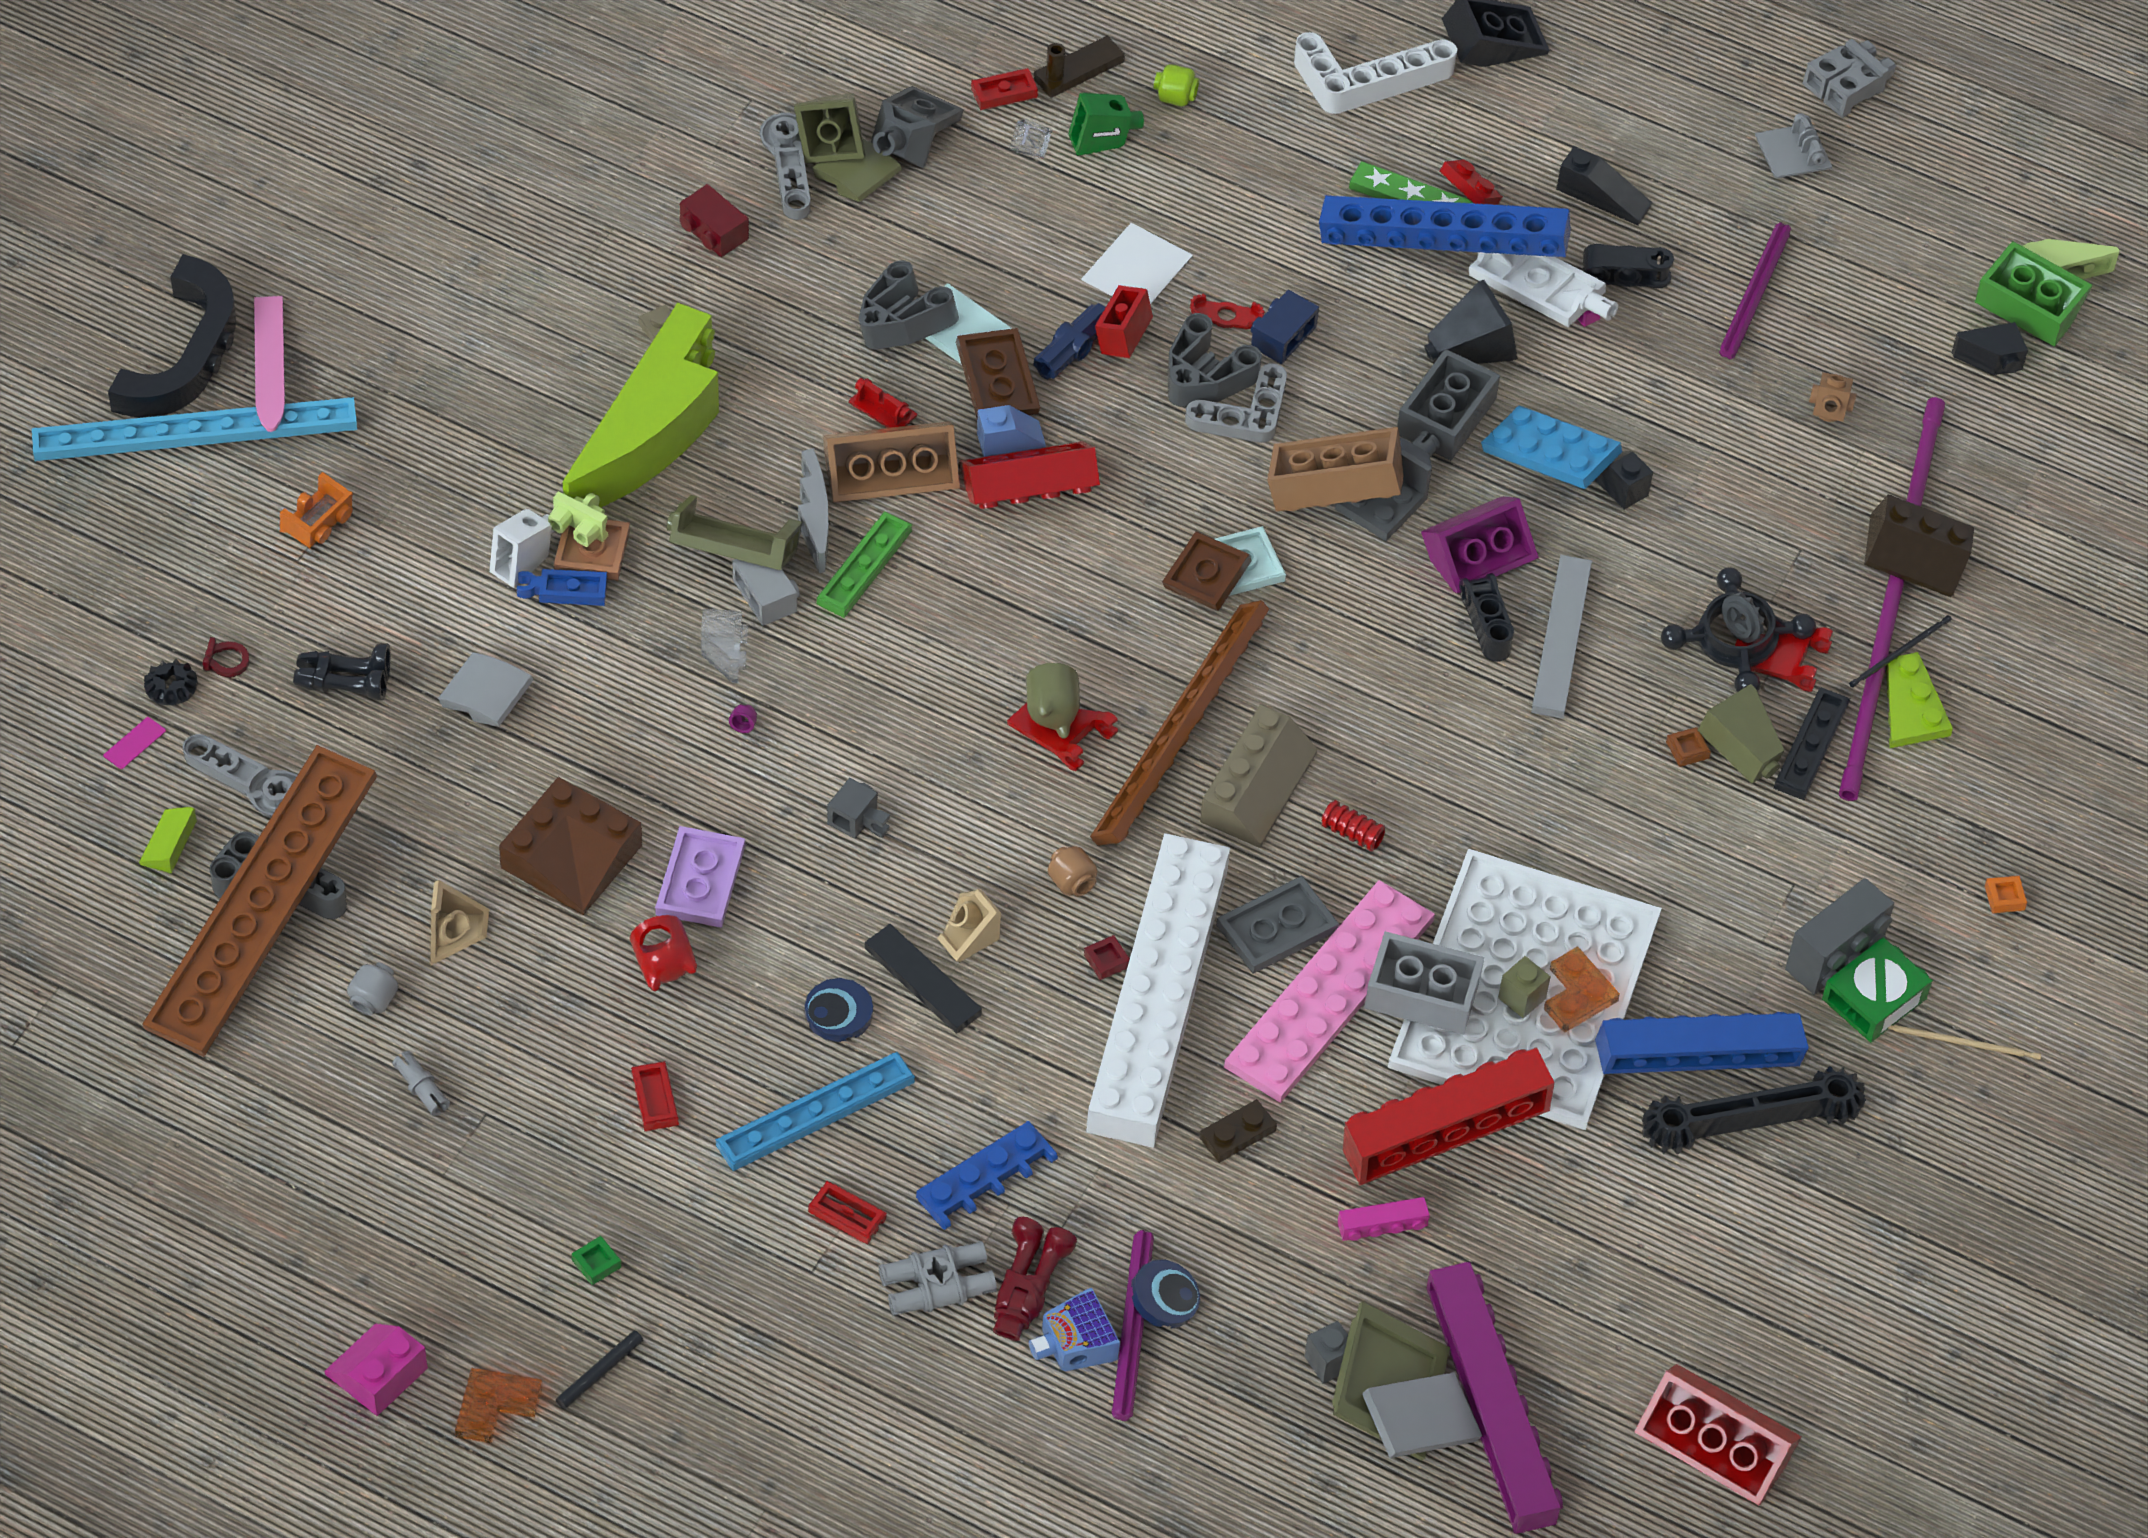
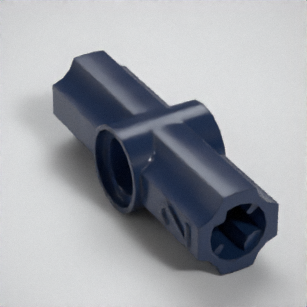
M1100 303L1096 305L1091 304L1072 323L1066 321L1059 326L1052 342L1034 358L1033 366L1037 369L1040 376L1047 380L1049 378L1055 379L1075 359L1082 361L1089 354L1094 341L1098 338L1095 325L1106 308Z

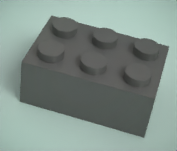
M1444 349L1399 410L1397 427L1400 436L1413 442L1421 431H1428L1429 436L1424 441L1426 442L1433 434L1440 443V449L1436 454L1452 461L1495 402L1500 375Z
M1867 878L1862 879L1795 931L1785 970L1813 995L1817 994L1826 986L1828 979L1883 937L1887 940L1885 934L1892 922L1891 914L1895 903Z

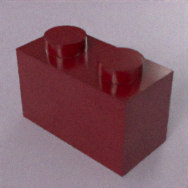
M706 184L680 202L679 220L682 227L687 232H692L707 249L713 250L721 258L749 239V218L709 184Z

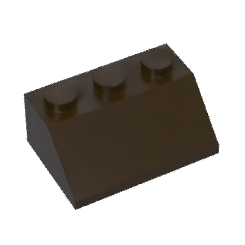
M1888 494L1870 514L1864 565L1951 597L1972 553L1974 527Z

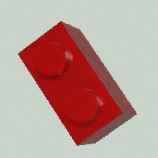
M1118 285L1095 325L1101 354L1124 358L1131 357L1153 318L1147 289Z

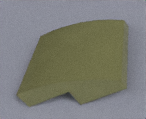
M863 139L864 158L818 162L812 167L816 178L835 184L839 195L857 202H861L902 170L901 165L890 155L883 156V151L880 154L877 153L873 143Z

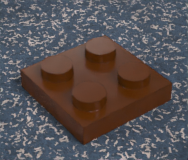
M1195 531L1162 583L1167 590L1219 611L1252 560L1248 553Z

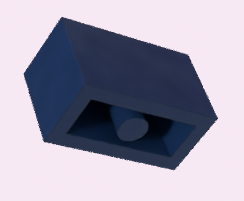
M1288 289L1280 299L1275 298L1268 312L1263 317L1259 316L1253 322L1250 330L1252 333L1251 345L1257 347L1265 356L1282 365L1317 327L1319 306Z

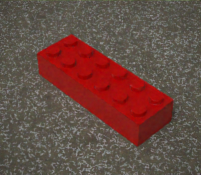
M1537 1047L1529 1051L1521 1049L1513 1052L1506 1060L1498 1063H1484L1475 1072L1465 1076L1462 1074L1451 1076L1442 1085L1434 1088L1429 1086L1420 1088L1411 1097L1401 1101L1399 1099L1387 1101L1378 1110L1370 1113L1363 1111L1354 1114L1345 1122L1343 1152L1360 1186L1550 1111L1555 1082Z

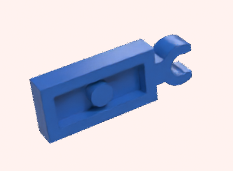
M542 569L541 576H535L528 571L518 573L519 583L528 584L527 586H517V597L527 599L534 595H539L540 603L605 606L607 572Z

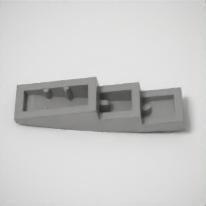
M814 448L801 451V472L804 477L800 478V500L802 504L798 505V521L802 522L801 533L819 573H823L826 570L829 541L828 498L823 473Z

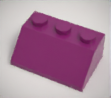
M1501 496L1421 531L1430 561L1454 593H1460L1459 581L1461 578H1467L1468 580L1486 577V574L1493 573L1496 577L1539 558L1520 498Z

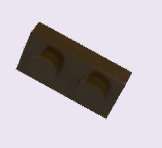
M1256 1099L1200 1130L1199 1138L1220 1163L1276 1132L1277 1123Z

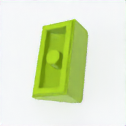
M182 807L164 810L139 861L140 865L172 873L197 822L195 808Z

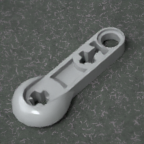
M793 113L774 114L764 120L760 127L759 135L763 145L775 157L784 214L792 220L804 219L810 213V193L796 115ZM782 131H787L788 135H783ZM789 178H795L797 189L791 190V180ZM793 200H800L805 205L802 208L795 209L788 204Z
M203 734L192 735L183 743V753L188 765L248 796L255 809L263 816L269 818L272 817L297 777V774L289 771L268 769L266 766ZM198 746L208 749L200 756L190 754V751Z

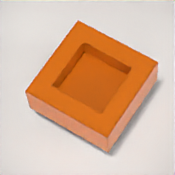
M2020 876L1987 878L1985 890L1992 914L2025 911L2027 900Z

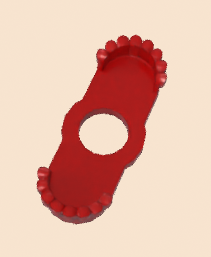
M1205 294L1194 296L1190 303L1191 314L1203 313L1212 320L1213 324L1222 328L1251 329L1256 318L1259 316L1263 317L1265 312L1263 307L1256 302H1253L1250 308L1238 306L1231 302L1207 301ZM1228 309L1233 311L1236 316L1232 320H1223L1218 316V312Z

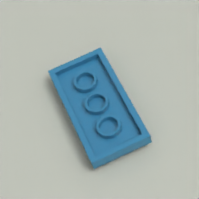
M1520 405L1481 442L1483 452L1582 489H1586L1622 453L1621 442Z

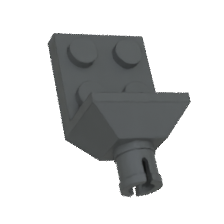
M910 86L882 101L871 143H873L877 153L880 154L883 151V156L893 154L924 168L935 133L960 121L964 109L914 86Z
M1421 431L1412 443L1404 438H1400L1403 465L1401 495H1395L1390 498L1365 499L1356 503H1336L1335 510L1382 540L1387 541L1427 500L1432 471L1430 457L1440 449L1438 439L1432 434L1425 442L1424 440L1429 436L1428 431Z

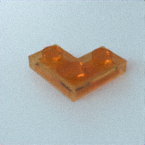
M1578 946L1551 961V972L1566 989L1545 1001L1544 1010L1564 1033L1618 1002L1620 993Z
M471 1368L455 1428V1437L491 1443L499 1412L535 1418L543 1388L542 1379Z

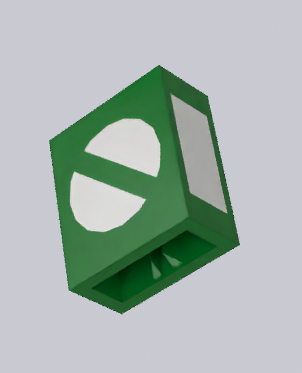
M1883 937L1827 980L1822 1000L1871 1043L1887 1031L1889 1026L1896 1024L1927 999L1933 980L1929 978L1924 969L1917 967L1905 957L1899 947L1892 945Z

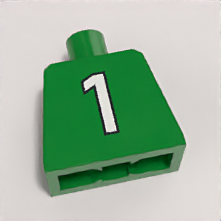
M1080 93L1068 132L1076 155L1081 156L1121 148L1125 145L1129 130L1143 128L1144 116L1142 111H1130L1126 99L1122 95Z

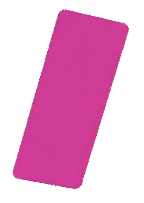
M146 717L111 747L103 757L119 769H123L166 732V729L150 717Z

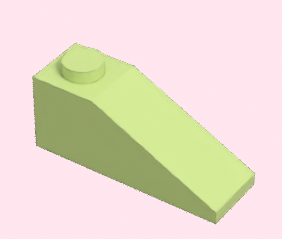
M2054 239L2029 242L2026 245H2022L2081 279L2114 272L2120 252L2118 247Z

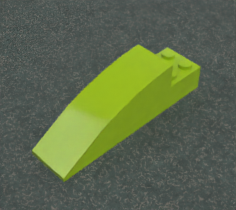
M677 302L563 480V494L573 499L576 496L585 499L588 494L593 493L599 496L598 507L602 508L634 492L658 475L681 456L706 430L719 413L718 371L709 369L715 357V350L712 349V341L715 335V330L712 329V315Z

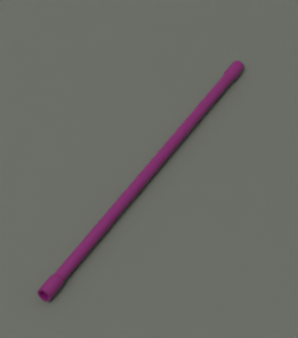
M1937 397L1929 398L1926 403L1922 421L1923 428L1906 499L1907 502L1918 506L1922 505L1937 433L1941 426L1945 409V402ZM1890 574L1868 669L1886 658L1889 654L1905 580ZM1886 665L1866 678L1847 766L1843 771L1839 789L1840 798L1846 801H1855L1859 796L1863 778L1862 770Z

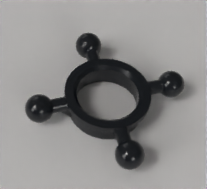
M1727 567L1722 569L1717 575V585L1725 594L1716 597L1710 602L1699 624L1693 629L1686 630L1680 625L1670 624L1662 630L1661 642L1670 650L1680 649L1686 642H1699L1702 651L1711 660L1726 667L1738 668L1739 675L1734 682L1737 692L1750 684L1758 692L1761 682L1759 677L1752 672L1751 667L1764 662L1774 653L1778 645L1779 635L1793 634L1798 639L1810 638L1815 633L1816 622L1812 616L1805 613L1796 615L1791 621H1783L1774 615L1771 606L1761 597L1752 593L1742 592L1746 598L1752 597L1755 607H1760L1758 612L1765 619L1763 622L1767 628V633L1761 641L1749 646H1733L1718 640L1713 635L1710 625L1717 616L1722 614L1724 599L1733 593H1740L1738 589L1742 585L1741 573L1735 568Z

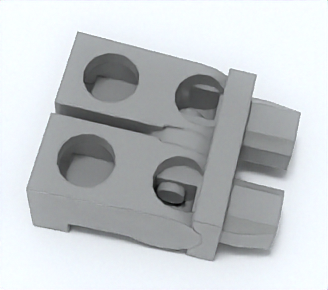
M1852 38L1846 41L1845 46H1839L1809 62L1802 84L1820 100L1824 98V103L1843 118L1850 114L1851 108L1859 102L1884 91L1886 81L1894 75L1896 64L1890 58L1878 61L1875 58V46L1870 41L1866 40L1858 44Z

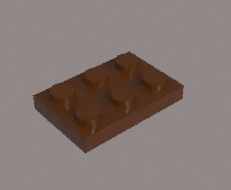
M1018 328L957 336L956 346L976 418H978V410L1006 405H1010L1027 415L1039 414L1041 407Z

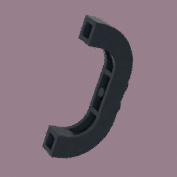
M182 254L170 276L173 297L198 304L205 310V313L180 360L172 368L157 374H141L120 368L108 390L111 412L138 418L163 416L176 412L192 403L204 391L213 373H218L225 350L229 351L233 344L236 312L231 285L224 274L215 266L204 260Z

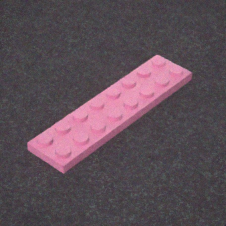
M1378 880L1339 928L1336 929L1225 1059L1224 1068L1281 1103L1364 1005L1369 980L1384 932L1418 940L1433 923L1435 914Z

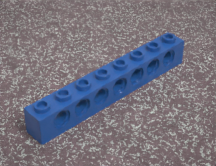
M1325 195L1319 219L1321 241L1323 244L1566 257L1571 233L1569 209Z

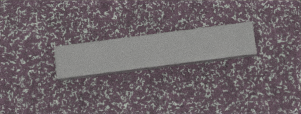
M1560 555L1531 713L1564 718L1592 560Z

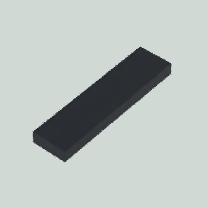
M1822 687L1819 688L1773 789L1805 800L1851 698Z
M888 924L865 941V950L956 1034L982 1015V1008L891 924Z

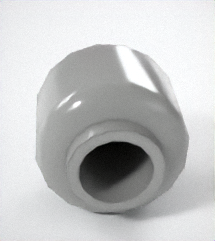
M377 962L376 965L365 964L359 967L347 987V994L350 997L349 1003L356 1010L371 1016L374 1013L384 1012L398 991V983L393 977L394 971L380 962Z

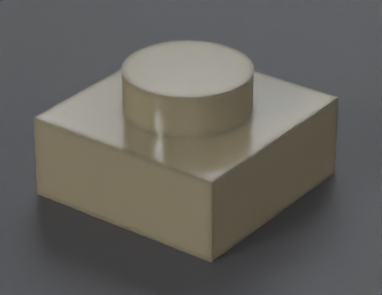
M666 304L638 316L639 326L651 342L671 313Z

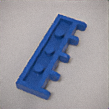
M1027 1121L916 1191V1198L940 1227L946 1230L951 1227L948 1215L961 1207L969 1214L977 1210L973 1202L975 1198L990 1189L997 1196L1005 1193V1189L1001 1184L1002 1181L1018 1171L1027 1179L1033 1175L1029 1164L1042 1156H1045L1052 1163L1058 1159V1155L1031 1122Z

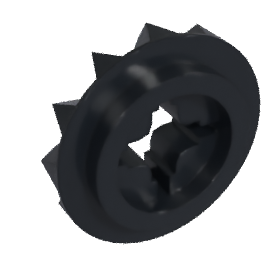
M177 659L173 663H166L162 660L159 666H150L148 675L144 676V689L147 696L152 701L161 705H177L187 701L193 696L198 685L196 672L191 669L189 663L181 664ZM175 675L176 681H173L167 689L165 681L170 676Z

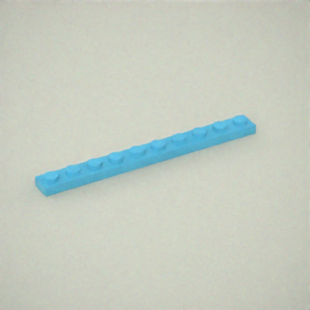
M354 397L285 404L281 423L273 432H268L263 427L257 416L256 407L32 428L34 461L351 431L357 430Z

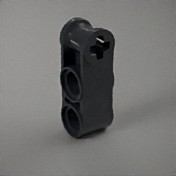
M1591 244L1583 251V272L1605 282L1606 285L1652 287L1658 289L1668 286L1671 281L1669 269L1673 266L1674 256L1666 248ZM1658 256H1661L1660 264H1657ZM1658 271L1660 272V279H1659V280H1657V273H1658Z
M1489 573L1484 578L1473 580L1461 578L1459 581L1460 596L1468 611L1483 655L1494 662L1506 660L1511 652L1514 628L1499 592L1495 575Z

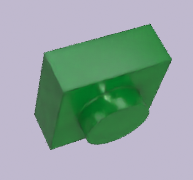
M602 1236L597 1237L571 1253L573 1263L591 1285L596 1284L622 1268L621 1259Z

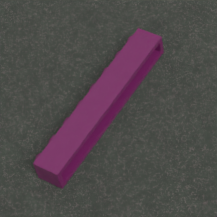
M1471 1262L1430 1270L1426 1289L1445 1342L1450 1347L1449 1353L1466 1400L1482 1434L1480 1439L1514 1533L1518 1534L1556 1525L1559 1512L1563 1509L1562 1496L1559 1489H1554L1550 1480L1552 1472L1548 1458L1541 1456L1538 1430L1536 1426H1530L1527 1418L1529 1415L1527 1400L1524 1395H1519L1516 1388L1517 1374L1512 1364L1508 1365L1505 1358L1506 1345L1502 1334H1497L1494 1328L1495 1315L1490 1303L1486 1304L1483 1298L1484 1285L1479 1273H1474Z

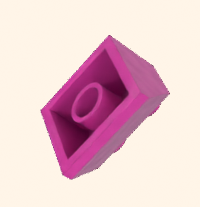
M375 1323L324 1372L327 1377L374 1415L378 1416L428 1369L426 1350L421 1343L399 1326Z

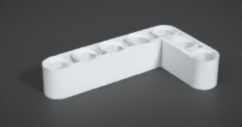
M1306 32L1297 37L1294 65L1321 108L1328 113L1337 114L1450 78L1454 74L1457 48L1453 42L1442 39L1342 70L1323 39L1315 33Z

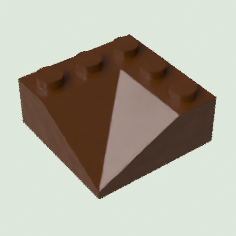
M557 777L500 843L501 869L584 915L642 847V825L638 820L566 780Z

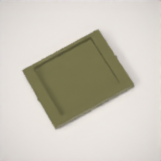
M1364 1301L1359 1303L1357 1315L1351 1321L1332 1401L1334 1407L1333 1415L1382 1440L1362 1393L1372 1387L1444 1374L1450 1347ZM1427 1451L1410 1455L1422 1461L1425 1459Z

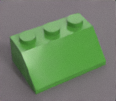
M2012 241L1980 279L1975 303L2011 323L2015 322L2021 329L2055 347L2071 327L2092 288V284Z

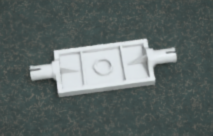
M1478 252L1477 260L1469 266V276L1478 281L1484 279L1488 286L1566 327L1574 323L1587 310L1594 312L1607 321L1611 320V316L1614 317L1618 310L1617 302L1602 296L1606 292L1605 282L1556 257Z

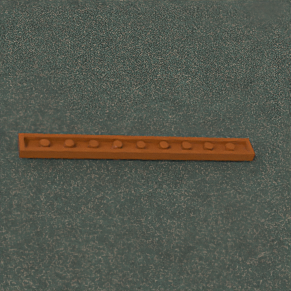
M1262 600L1239 605L1091 834L1090 838L1097 846L1118 844L1127 837L1128 829L1135 818L1143 812V806L1147 799L1159 787L1158 782L1165 771L1173 765L1174 757L1180 748L1188 742L1190 732L1204 717L1205 709L1210 701L1218 695V689L1224 679L1232 673L1233 665L1239 656L1247 650L1249 640L1261 628L1262 620L1269 611V608Z

